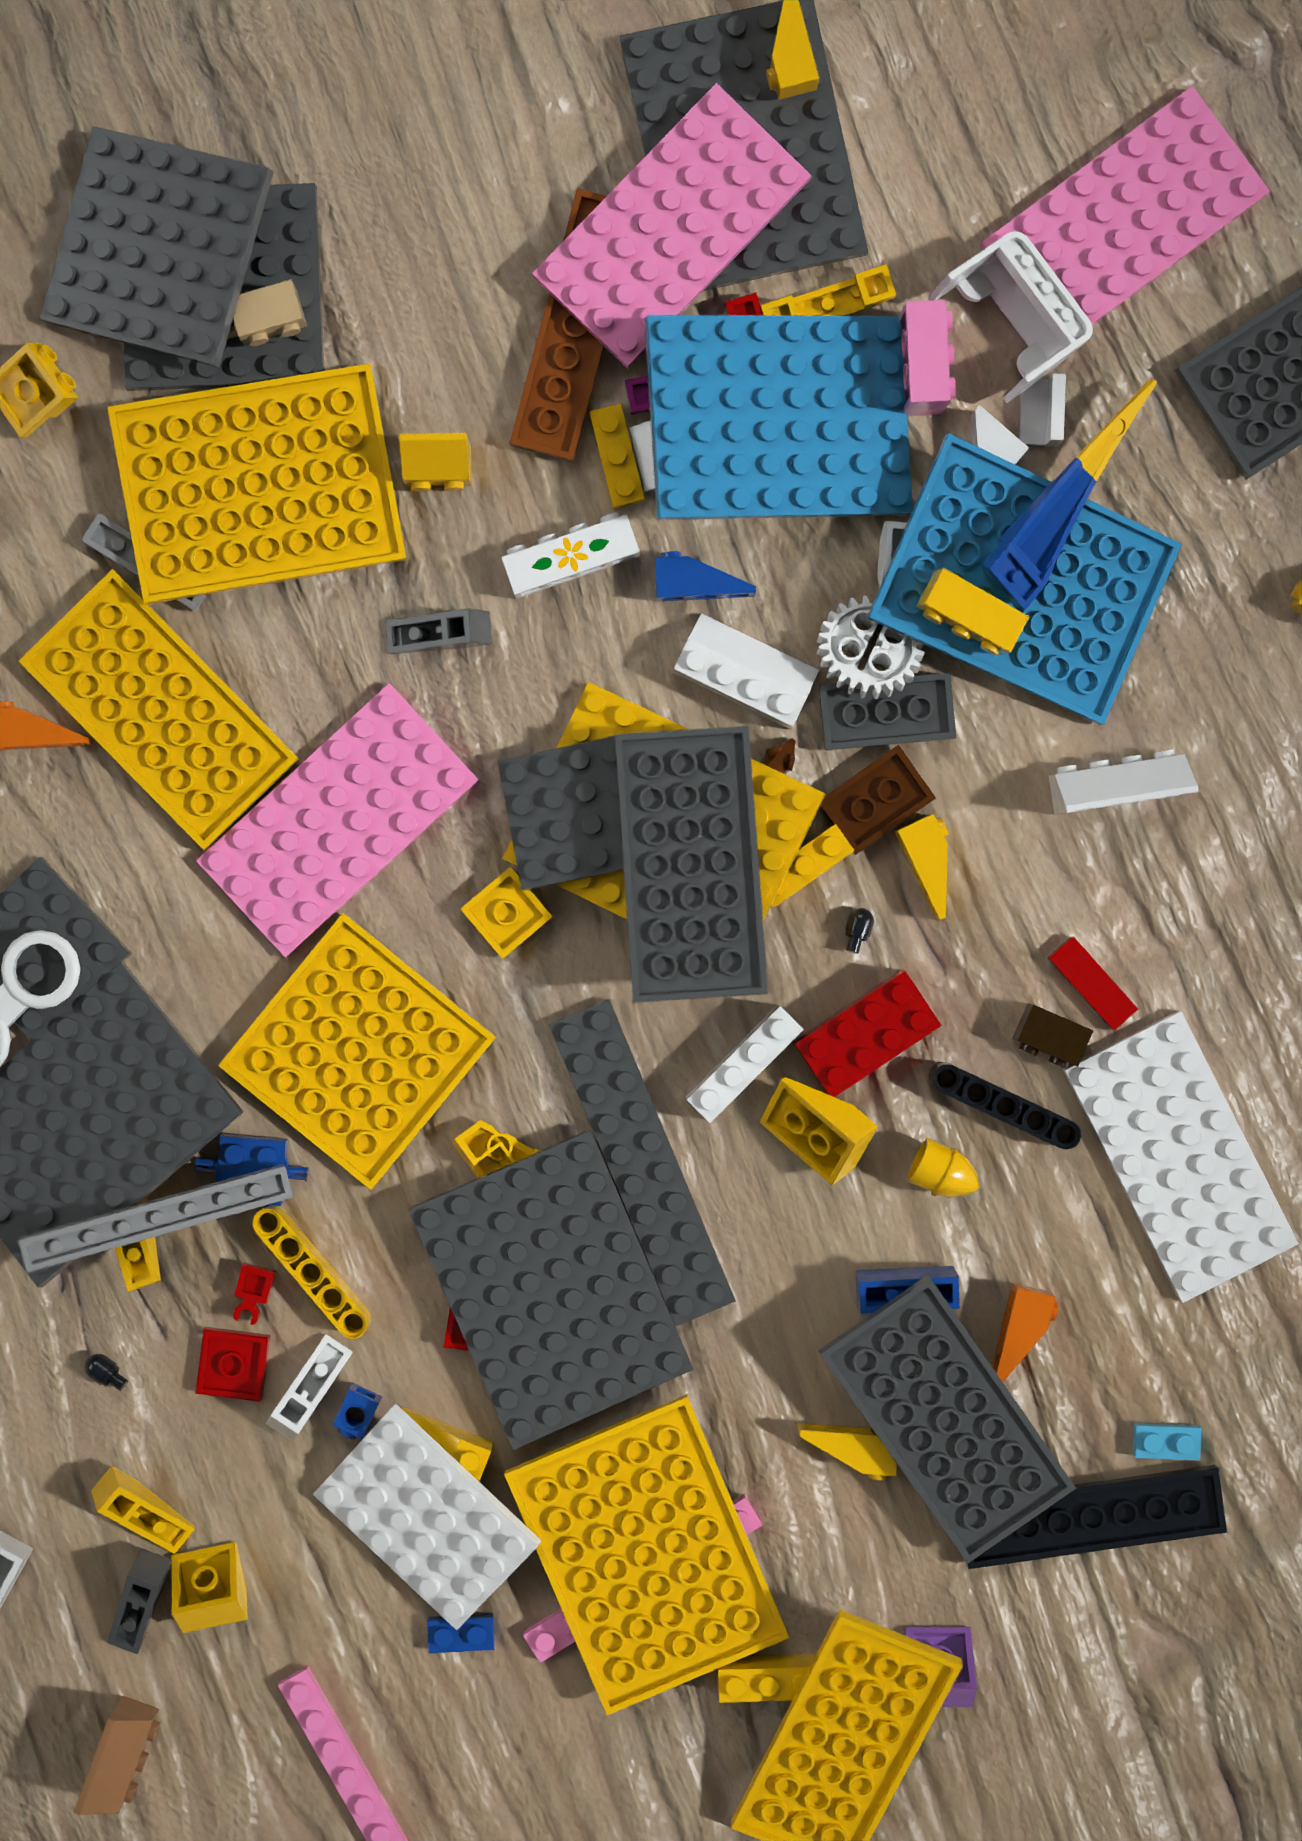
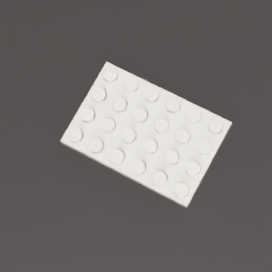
M397 1404L385 1414L313 1493L322 1504L456 1630L542 1541Z

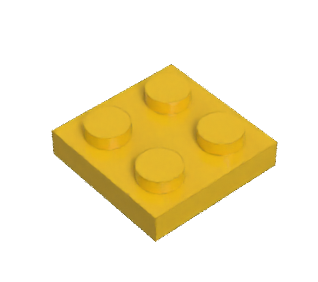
M509 867L460 908L502 959L553 917L531 890L523 891L521 889L520 878L512 867Z

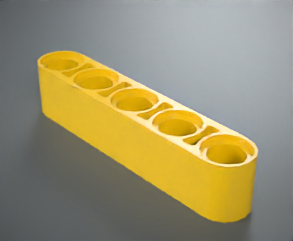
M266 1205L260 1209L252 1221L256 1234L343 1336L349 1339L361 1337L371 1322V1314L367 1307L283 1208L275 1205ZM264 1213H271L277 1218L278 1224L276 1228L270 1229L264 1226L262 1222ZM291 1238L297 1241L299 1245L298 1252L291 1254L285 1251L283 1247L284 1239ZM312 1263L318 1266L320 1277L316 1279L309 1278L304 1271L305 1265ZM336 1289L339 1291L341 1302L336 1304L330 1303L325 1296L326 1290ZM349 1314L360 1316L363 1326L357 1329L351 1328L347 1323L346 1317Z

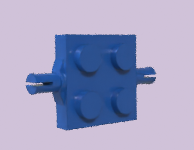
M224 1133L220 1135L219 1153L216 1160L196 1158L195 1172H213L217 1182L280 1164L285 1165L288 1179L307 1181L309 1167L289 1166L287 1158L288 1139ZM283 1200L268 1205L281 1206Z

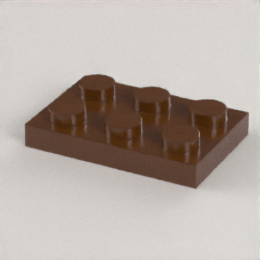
M898 744L827 794L820 807L831 823L838 826L855 850L853 854L856 855L932 802L936 797Z

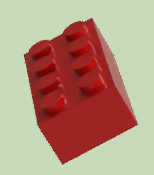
M900 969L794 1040L793 1043L826 1093L836 1097L942 1025L907 972Z

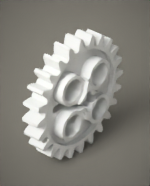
M866 595L863 596L862 602L859 605L854 598H850L848 608L840 603L837 613L829 612L827 621H823L820 629L823 633H819L817 643L821 644L818 647L817 655L824 656L820 663L821 667H830L826 677L832 678L837 676L839 678L836 684L837 688L845 683L849 685V695L855 689H859L861 698L864 699L867 691H871L874 699H878L880 691L883 690L890 697L893 687L901 692L905 682L911 683L915 676L914 673H918L921 666L919 662L922 661L924 652L920 650L923 644L883 626L864 670H859L858 666L878 623L867 618L872 603H869ZM855 624H863L868 630H860ZM886 637H892L896 639L898 643H890L886 640ZM842 651H851L856 657H847ZM873 664H880L886 670L879 671L874 668Z

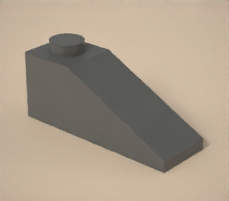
M468 608L385 621L388 654L461 649L492 644L490 611Z
M144 1549L140 1550L127 1576L108 1638V1644L135 1654L139 1653L163 1590L172 1562L171 1559Z

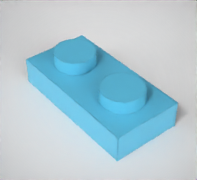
M1134 1423L1132 1455L1135 1458L1200 1460L1202 1428L1199 1425Z

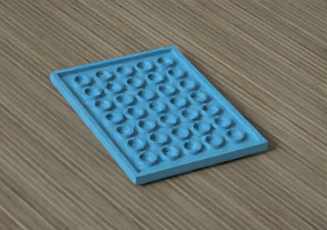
M647 315L644 318L657 520L903 516L912 513L907 414H904L906 391L903 382L904 358L902 354V325L900 316Z
M950 433L946 434L867 618L1098 725H1104L1182 544L1087 499L1060 552L1046 586L1026 610L1017 608L982 565L1000 544L999 538L1052 482ZM944 568L1029 616L1010 653H999L998 656L989 654L980 648L981 643L972 637L969 640L963 639L951 631L953 627L943 621L938 624L923 616L924 610L916 605L934 571Z

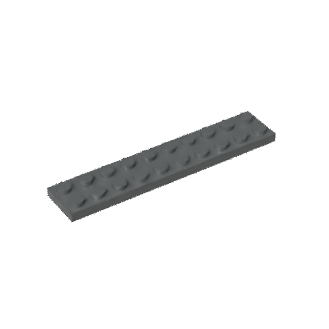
M610 999L549 1024L675 1327L735 1302V1297Z

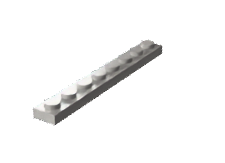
M280 1164L18 1238L26 1272L28 1273L293 1198L285 1165Z

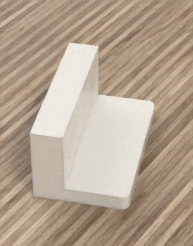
M1052 374L1049 379H1040L1020 394L1019 439L1026 446L1058 447L1064 440L1066 374Z

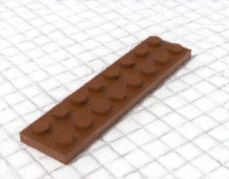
M577 188L564 240L607 196ZM550 293L509 444L513 447L573 463L604 346Z

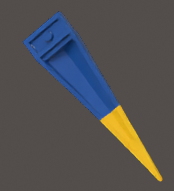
M1150 379L1005 531L999 538L1000 544L982 565L1017 608L1026 610L1046 586L1069 533L1094 485L1125 432L1153 391L1157 380Z

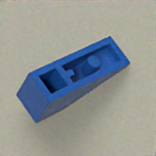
M681 552L661 553V558H655L657 602L755 597V585L689 556H681Z

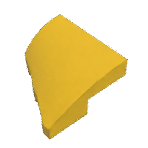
M479 1120L451 1142L477 1178L540 1151L517 1141L515 1137L507 1133L499 1132L492 1125L482 1120Z

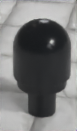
M857 908L850 913L845 927V935L849 937L846 951L858 954L862 941H867L868 937H870L874 925V917L869 910Z
M94 1354L86 1360L84 1366L86 1375L99 1385L107 1387L111 1384L119 1391H122L128 1383V1380L118 1373L120 1368L117 1366V1363L107 1356Z

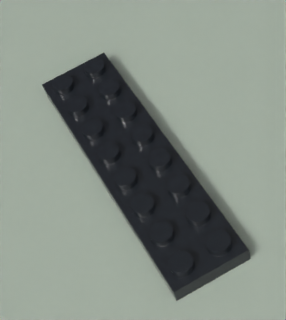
M1216 1465L1075 1484V1490L971 1562H966V1566L968 1569L1227 1533L1219 1468Z

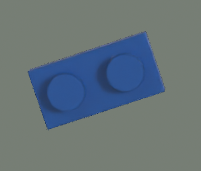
M493 1613L472 1614L458 1630L451 1626L442 1616H433L427 1619L429 1653L494 1650Z

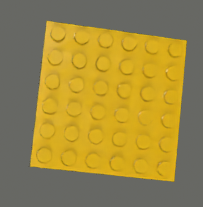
M342 913L218 1066L367 1188L372 1190L491 1045L496 1036L346 913Z

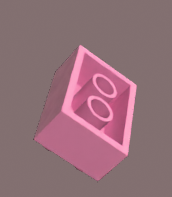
M946 300L907 301L899 315L902 325V354L904 358L903 382L906 391L904 414H907V416L942 415L946 407L950 405L951 398L955 397L956 394L955 377H950L949 364L954 363L953 344H948V331H952L953 325L952 311L946 310Z

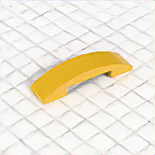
M885 264L857 273L852 279L797 297L790 295L760 306L763 316H852L887 302L897 295L888 266Z

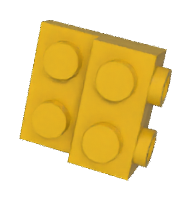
M26 343L0 367V409L20 438L29 437L46 420L57 418L79 398L74 392L76 383L73 378L67 373L61 372L55 364L58 359L56 353L49 346L42 345L41 343Z

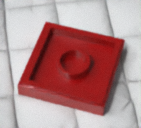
M205 1327L203 1329L195 1394L261 1402L270 1335Z

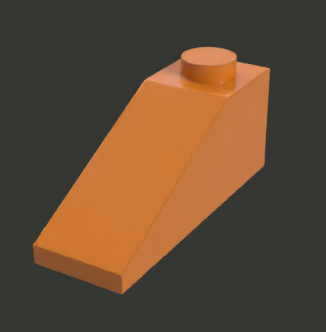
M0 702V750L92 745V739L27 710L14 707V702Z
M1012 1283L992 1362V1368L1002 1382L1005 1381L1048 1330L1050 1321H1055L1058 1312V1302H1055L1056 1297L1051 1292Z

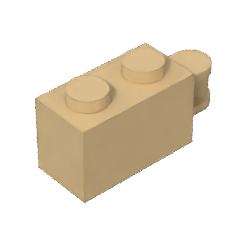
M287 280L240 294L233 316L235 326L230 327L227 339L238 336L244 345L259 346L267 343L270 337L280 334L282 337L293 336L300 333V328L307 327L293 281Z

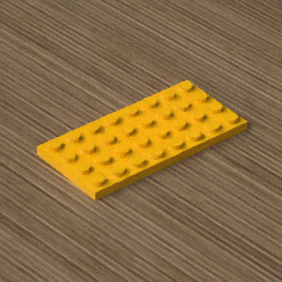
M114 569L100 580L19 660L21 665L203 850H207L299 760L297 755L149 604L145 605L143 603V598Z
M839 1609L731 1819V1829L761 1841H870L963 1667L962 1658Z

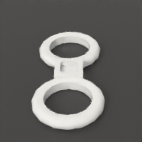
M44 930L24 933L10 944L3 955L1 965L3 984L0 986V1067L9 1053L11 1042L9 1027L29 1007L45 1009L59 1005L70 997L78 985L81 970L78 955L69 941L57 933ZM39 943L50 945L56 949L64 959L66 968L65 977L60 987L51 994L43 996L31 994L25 990L19 983L16 975L17 959L21 953L31 945Z

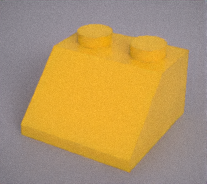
M467 433L399 434L403 482L406 486H411L412 491H430L431 486H444V490L461 491L464 490V486L471 485V445Z
M236 1542L171 1555L172 1616L183 1633L248 1620L247 1589Z

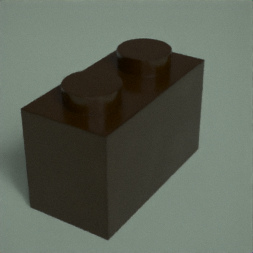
M1027 1003L1012 1039L1021 1042L1018 1049L1037 1056L1038 1051H1042L1051 1055L1048 1060L1049 1062L1067 1069L1068 1064L1079 1066L1094 1030L1034 1004Z

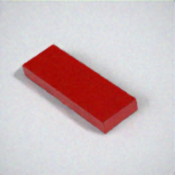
M1074 936L1067 939L1047 957L1112 1031L1120 1027L1138 1010L1136 1005Z

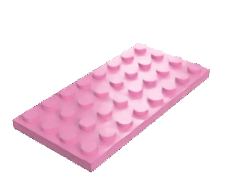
M716 83L532 273V276L628 369L646 351L644 318L647 315H680L811 180L812 175Z
M1191 86L984 240L980 246L984 250L1010 232L1017 231L1025 234L1093 325L1267 196L1270 190L1194 87Z
M389 683L196 861L286 958L470 790L479 779Z

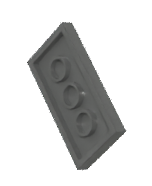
M951 673L914 676L911 683L905 682L901 692L893 687V692L888 697L881 690L878 699H874L871 691H867L864 699L861 698L859 689H855L849 695V685L846 683L839 688L836 687L837 683L819 685L825 751L956 738Z

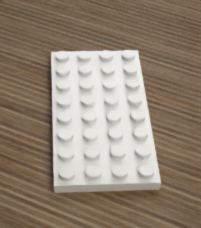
M1177 1011L1082 1059L1078 1067L1070 1065L1067 1069H1063L1180 1302L1184 1303L1299 1244L1182 1011Z

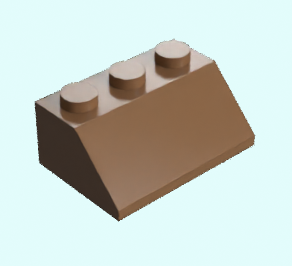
M126 1696L121 1697L107 1720L73 1813L78 1815L114 1814L120 1812L125 1802L131 1803L138 1786L137 1783L133 1782L136 1771L142 1773L149 1753L145 1752L144 1749L148 1740L154 1741L161 1723L156 1721L159 1708Z

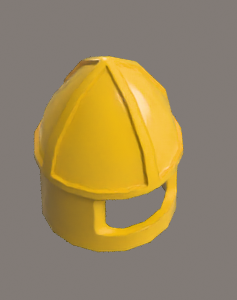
M926 1138L923 1141L911 1164L907 1182L931 1191L932 1196L938 1195L947 1198L966 1196L979 1189L976 1171L969 1160L960 1154L956 1148H950L931 1138Z

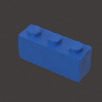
M954 1266L856 1270V1295L860 1314L875 1312L926 1275L931 1278L951 1309H960L959 1276Z

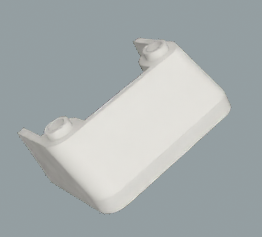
M1017 231L1006 234L950 272L928 297L929 300H937L954 287L957 288L965 299L971 302L982 301L990 295L1028 345V348L1017 359V368L1023 379L1003 398L1006 403L1038 382L1089 340L1093 331L1089 318L1025 234Z

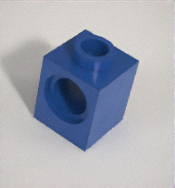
M352 1383L332 1426L337 1427L338 1433L347 1438L355 1439L358 1437L363 1439L382 1396ZM351 1407L360 1408L364 1412V1419L359 1421L353 1420L348 1414V1409Z

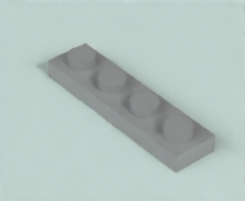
M98 513L81 541L138 576L131 532ZM206 595L177 599V601L196 612Z

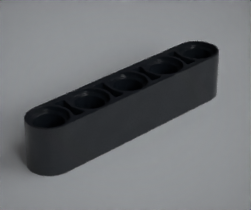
M940 1062L930 1069L928 1076L930 1084L945 1095L1061 1149H1072L1081 1140L1082 1135L1079 1126L1061 1115L950 1063ZM944 1069H950L953 1073L952 1082L948 1086H940L937 1080L938 1074ZM979 1083L982 1086V1095L977 1100H970L967 1096L969 1086ZM1003 1097H1009L1012 1101V1107L1006 1114H1000L997 1110V1103ZM1033 1111H1039L1041 1114L1040 1124L1037 1127L1029 1128L1027 1116ZM1063 1125H1068L1071 1130L1070 1137L1066 1141H1058L1057 1130Z

